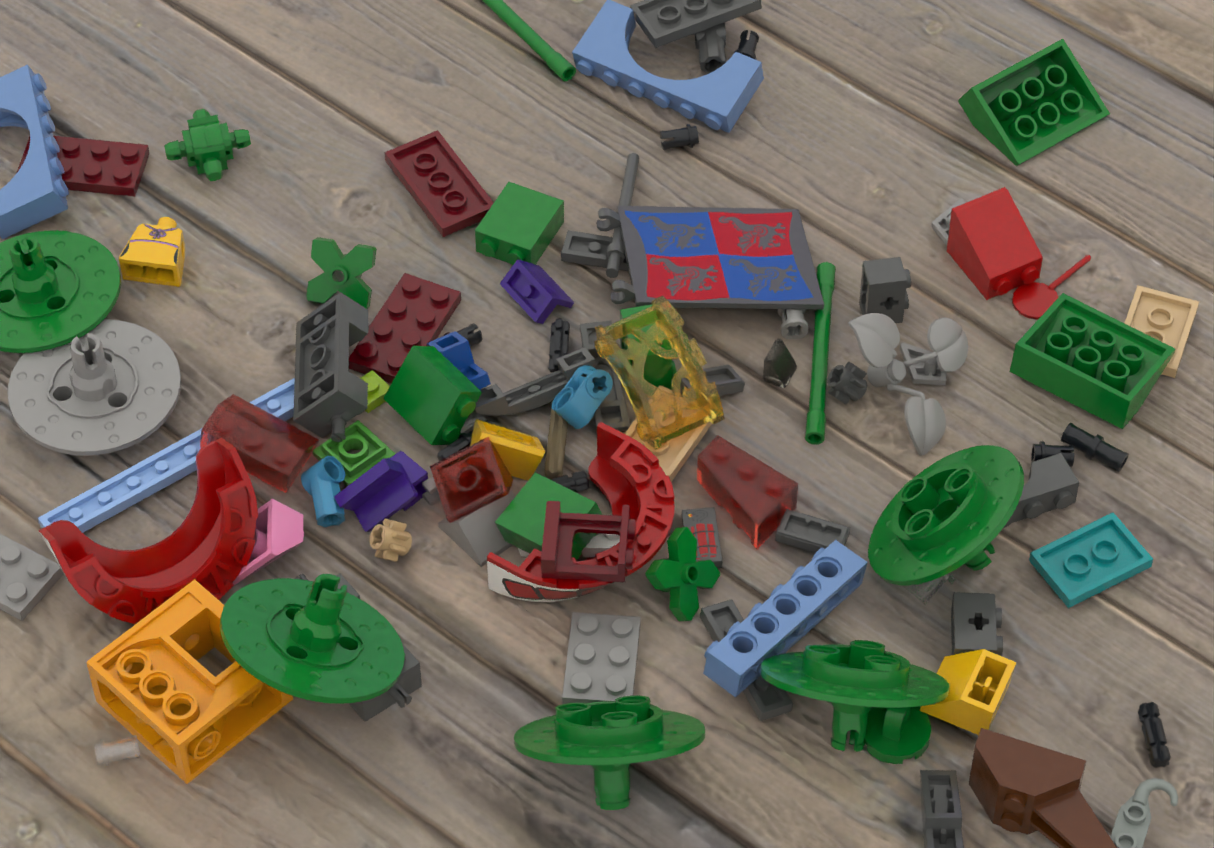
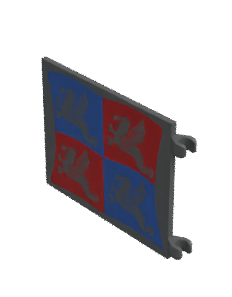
M617 206V212L609 208H601L598 211L599 218L606 219L603 221L597 220V228L600 231H609L620 226L631 284L623 280H615L612 283V289L615 292H612L610 297L614 304H623L634 299L636 307L658 303L659 307L824 309V301L799 209Z

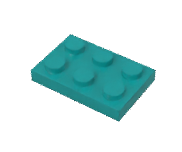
M1112 512L1030 552L1029 561L1063 603L1070 608L1152 567L1153 558L1115 513Z

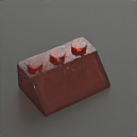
M233 394L217 405L202 428L200 448L222 437L236 447L247 473L287 493L311 456L312 451L318 445L319 439Z

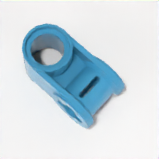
M589 365L579 367L565 387L555 396L551 405L552 409L575 429L583 428L591 421L595 411L610 393L613 385L612 377L608 372Z

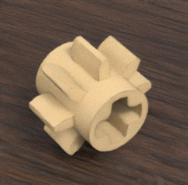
M384 519L383 525L378 524L373 528L370 534V546L376 549L375 557L397 562L398 555L404 556L409 552L412 537L409 532L405 531L406 523Z

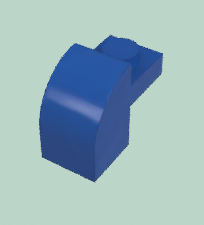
M456 331L427 343V346H434L479 390L491 385L488 373L474 363L469 341Z

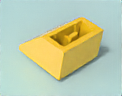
M985 649L945 656L937 674L949 683L948 697L941 702L921 706L920 711L979 735L981 728L989 730L1009 687L1016 662Z

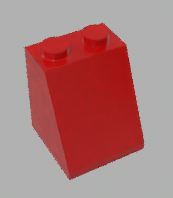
M1005 187L952 208L947 252L986 300L998 295H1004L1023 284H1030L1040 278L1043 256L1009 191Z

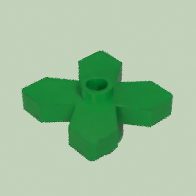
M321 237L312 241L311 258L324 272L308 281L307 300L325 303L339 291V293H343L364 308H369L372 289L361 279L362 273L375 266L376 247L358 244L348 254H343L335 240Z
M688 527L675 528L667 540L669 558L654 560L646 571L645 576L655 589H659L662 592H670L669 609L678 621H691L699 609L697 588H713L720 577V571L712 560L696 561L697 539Z

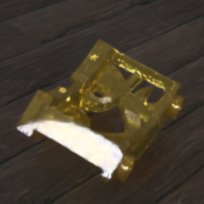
M664 296L652 300L651 307L609 326L603 327L599 325L595 327L597 340L594 341L597 353L611 365L629 397L638 422L636 424V431L643 442L647 441L655 450L661 448L663 443L708 422L716 424L725 419L715 382L709 383L706 378V372L703 371L702 366L707 364L695 338L688 340L687 334L682 330V326L685 323ZM653 324V325L647 330L646 333L643 332L642 330H640V329H642V328H644V327H646V326H649V325ZM629 334H633L640 340L638 343L634 339L625 338L622 342L628 345V350L620 349L616 343V340ZM663 340L669 341L672 346L671 350H665L660 347L663 344ZM649 349L659 357L680 360L682 367L674 375L672 393L659 389L643 379L644 365ZM633 359V361H632V367H631V365H630V363H629L628 360ZM682 378H687V379H689L691 388H690V389H687V388L684 386V387L682 388V394H683V395H681V393H680V382H681V379H682ZM647 397L653 400L650 404ZM670 407H673L675 422L658 429L654 413L656 411L661 412L663 422L670 414ZM682 409H698V410H699V411H697V412H694V413H692V414H690V415H688V416L682 418V415H683V410H682Z

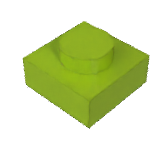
M373 370L360 378L368 383V404L365 410L367 413L386 402L383 398L390 387Z

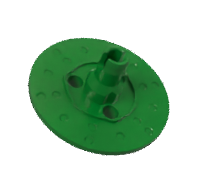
M38 231L19 235L1 242L0 351L32 353L50 350L68 344L76 336L80 338L98 326L113 309L121 289V275L117 261L112 253L95 239L69 231Z
M981 445L950 454L916 475L890 501L874 526L868 547V558L873 570L881 579L890 584L910 586L940 578L963 564L973 571H978L988 566L992 561L984 551H988L990 554L995 553L994 547L990 542L1007 524L1022 495L1024 472L1018 459L1005 448Z
M321 574L314 581L277 578L246 585L227 600L220 617L222 640L231 656L240 666L263 683L286 694L310 701L345 704L362 702L380 696L397 682L405 660L403 644L390 622L372 606L347 593V585H343L338 589L340 577L332 574Z
M868 640L851 641L850 645H808L805 647L804 652L784 653L765 659L761 664L760 671L762 678L780 689L804 697L831 702L834 708L831 746L841 751L846 749L848 731H850L849 745H854V751L856 752L863 750L865 746L864 739L867 733L868 715L873 707L906 708L935 704L948 697L950 687L947 680L940 675L910 664L906 658L885 651L884 644Z
M631 695L619 697L615 701L558 705L555 708L556 715L533 721L517 730L514 735V745L523 755L537 760L570 765H591L594 772L595 801L597 806L604 810H619L628 807L630 804L629 766L631 763L667 758L689 751L704 741L705 726L700 720L692 716L662 710L652 705L649 697Z

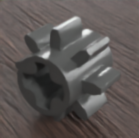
M847 362L845 367L843 365L834 367L827 379V383L831 387L828 393L844 404H847L849 399L852 401L859 400L867 390V381L863 379L867 373L851 362Z

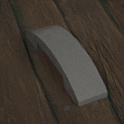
M612 320L580 324L582 348L586 347L594 357L597 364L594 368L608 372L613 381L610 393L594 413L593 419L596 431L597 425L600 422L618 431L628 430L630 425L626 402L622 393Z
M586 347L556 359L558 371L504 393L497 384L481 389L482 393L476 402L474 410L477 414L509 415L543 406L554 400L555 396L565 387L579 367L583 365L595 367L597 365L596 361Z

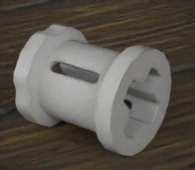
M777 309L783 323L781 325V335L785 339H801L808 334V323L804 320L806 309Z

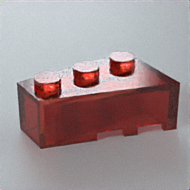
M717 435L698 455L697 481L720 508L724 507L733 517V523L738 529L742 528L751 538V544L756 549L779 527L786 509L794 511L797 508V482Z

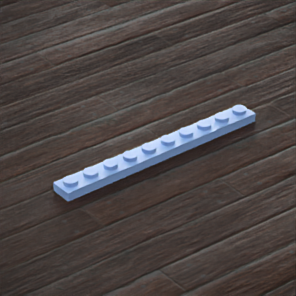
M295 378L38 517L40 527L44 528L56 521L68 520L74 523L83 533L196 471V455L205 445L222 437L238 448L289 420L294 414Z

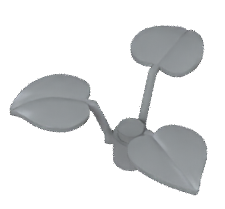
M870 313L852 319L848 324L857 338L862 355L870 364L867 370L869 382L874 387L887 386L888 391L896 390L913 396L908 398L905 404L906 425L919 456L927 454L940 441L945 432L946 418L944 411L936 399H925L923 392L897 384L905 377L906 367L935 357L941 371L952 372L959 369L964 364L968 354V341L965 332L957 322L950 318L936 319L929 326L927 333L928 344L933 352L901 362L895 359L897 353L894 350L899 344L900 333L890 317L880 313Z

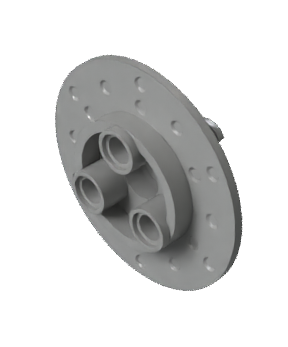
M104 319L89 333L80 338L76 336L68 344L50 350L24 353L14 366L9 379L8 402L11 414L18 427L25 435L39 445L70 455L90 456L108 454L139 443L165 423L179 399L181 373L174 352L158 335L137 324Z

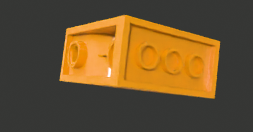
M195 579L86 662L96 702L186 784L191 782L293 700L292 695L281 692L255 678L231 656L220 633V617L224 604ZM214 647L233 663L216 677L197 661Z

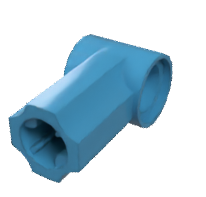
M333 456L324 457L301 475L304 489L313 498L317 525L323 527L339 525L345 521L344 508H340L334 498L335 495L341 492L339 483L344 480L345 471L342 464Z

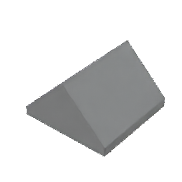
M510 487L488 488L438 523L439 528L482 567L487 563V555L490 552L499 555L512 546V544L504 540L495 521L515 498V495Z

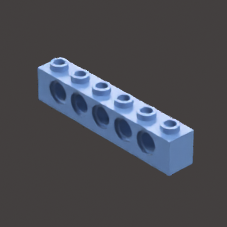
M837 540L832 542L826 549L820 548L814 554L810 563L805 567H798L785 585L779 584L772 591L769 599L763 604L757 603L744 621L734 623L720 642L716 640L707 648L704 655L706 663L703 674L731 695L737 697L761 675V664L765 659L786 653L862 584L868 562Z

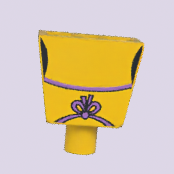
M161 217L157 225H138L119 256L123 280L176 287L181 286L185 243L183 232L181 229L176 228L177 223L174 219Z

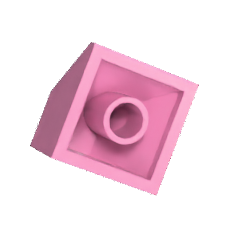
M271 499L258 509L254 536L256 541L247 566L241 569L239 575L234 580V585L279 559L303 542V514L274 499Z

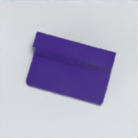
M517 259L500 283L536 323L543 324L556 305L571 308L574 304V301L542 267Z
M383 458L335 495L334 498L340 508L354 511L364 531L372 532L376 525L382 524L384 519H389L414 500L418 493L402 464Z

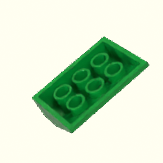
M1064 39L973 86L958 100L972 125L1015 166L1024 163L1110 114Z
M1062 293L1016 343L1009 372L1123 429L1139 411L1174 355L1175 348Z

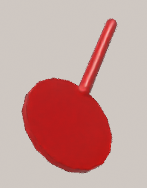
M1086 255L1049 286L1038 282L1019 286L1013 293L1012 303L1019 314L1027 318L1039 319L1059 298L1054 289L1089 262L1091 256Z

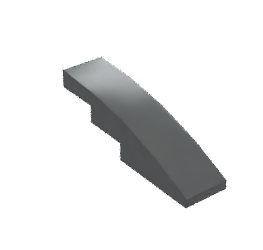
M920 770L924 848H964L961 829L962 811L956 770Z

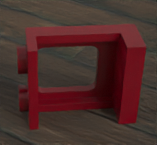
M547 501L541 553L542 578L625 582L626 569H633L634 549L628 548V539L635 540L636 519H630V505H623L622 516L562 513L560 501ZM580 532L619 535L618 564L616 566H600L573 563L571 558L574 535Z

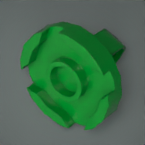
M920 706L906 708L873 707L868 715L867 733L864 739L867 751L878 760L891 764H903L905 759H911L914 756L915 759L921 757L929 746L932 727L929 716L920 711Z

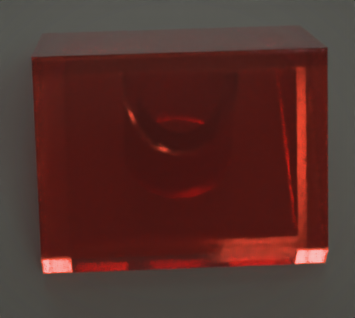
M489 437L430 466L449 523L508 495L513 483L511 474Z

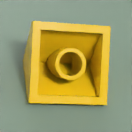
M476 419L467 463L529 481L540 464L545 450L538 437Z

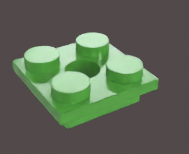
M359 420L345 428L346 438L342 442H335L330 438L312 451L319 461L326 456H333L342 464L345 471V478L342 482L346 486L358 479L383 458H391L395 455L386 444ZM350 449L361 450L355 454L347 453Z

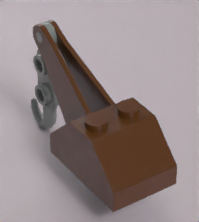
M981 728L975 744L969 785L991 822L1010 832H1021L1028 835L1039 831L1059 848H1143L1151 822L1148 802L1150 793L1154 790L1165 791L1170 797V804L1172 806H1177L1179 798L1173 785L1163 779L1152 778L1143 781L1135 790L1134 795L1120 807L1111 836H1109L1080 792L1086 760Z

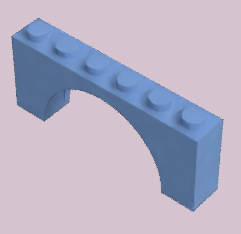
M607 0L572 51L576 69L586 76L592 75L600 78L610 86H619L626 89L636 97H645L652 100L662 108L668 107L678 111L688 119L694 118L702 121L714 130L721 129L730 133L764 79L762 62L735 51L725 64L707 75L687 80H672L658 77L640 67L629 53L630 38L636 28L633 9L612 0Z
M28 65L0 77V127L17 126L30 131V146L23 165L16 175L0 189V237L2 239L68 209L66 196L69 195V191L61 174H64V168L57 157L60 148L53 137L52 132L55 131V125L48 114L51 106L44 94L47 86L43 77L39 73L35 74Z

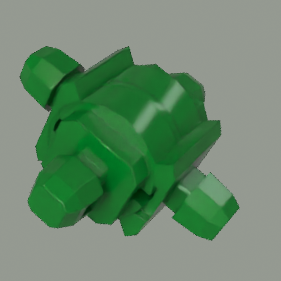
M199 109L193 113V119L187 120L189 129L182 130L183 141L168 142L164 147L168 160H181L182 157H186L188 167L196 166L198 175L205 174L208 180L216 181L221 179L223 175L222 170L228 169L227 160L234 159L232 148H245L251 144L248 130L239 129L229 133L227 123L219 124L218 115L210 116L206 109Z

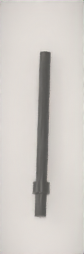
M631 153L627 157L618 206H631L640 159L636 153ZM620 226L614 228L612 242L608 245L606 260L608 261L606 275L610 278L618 276L620 264L625 258Z

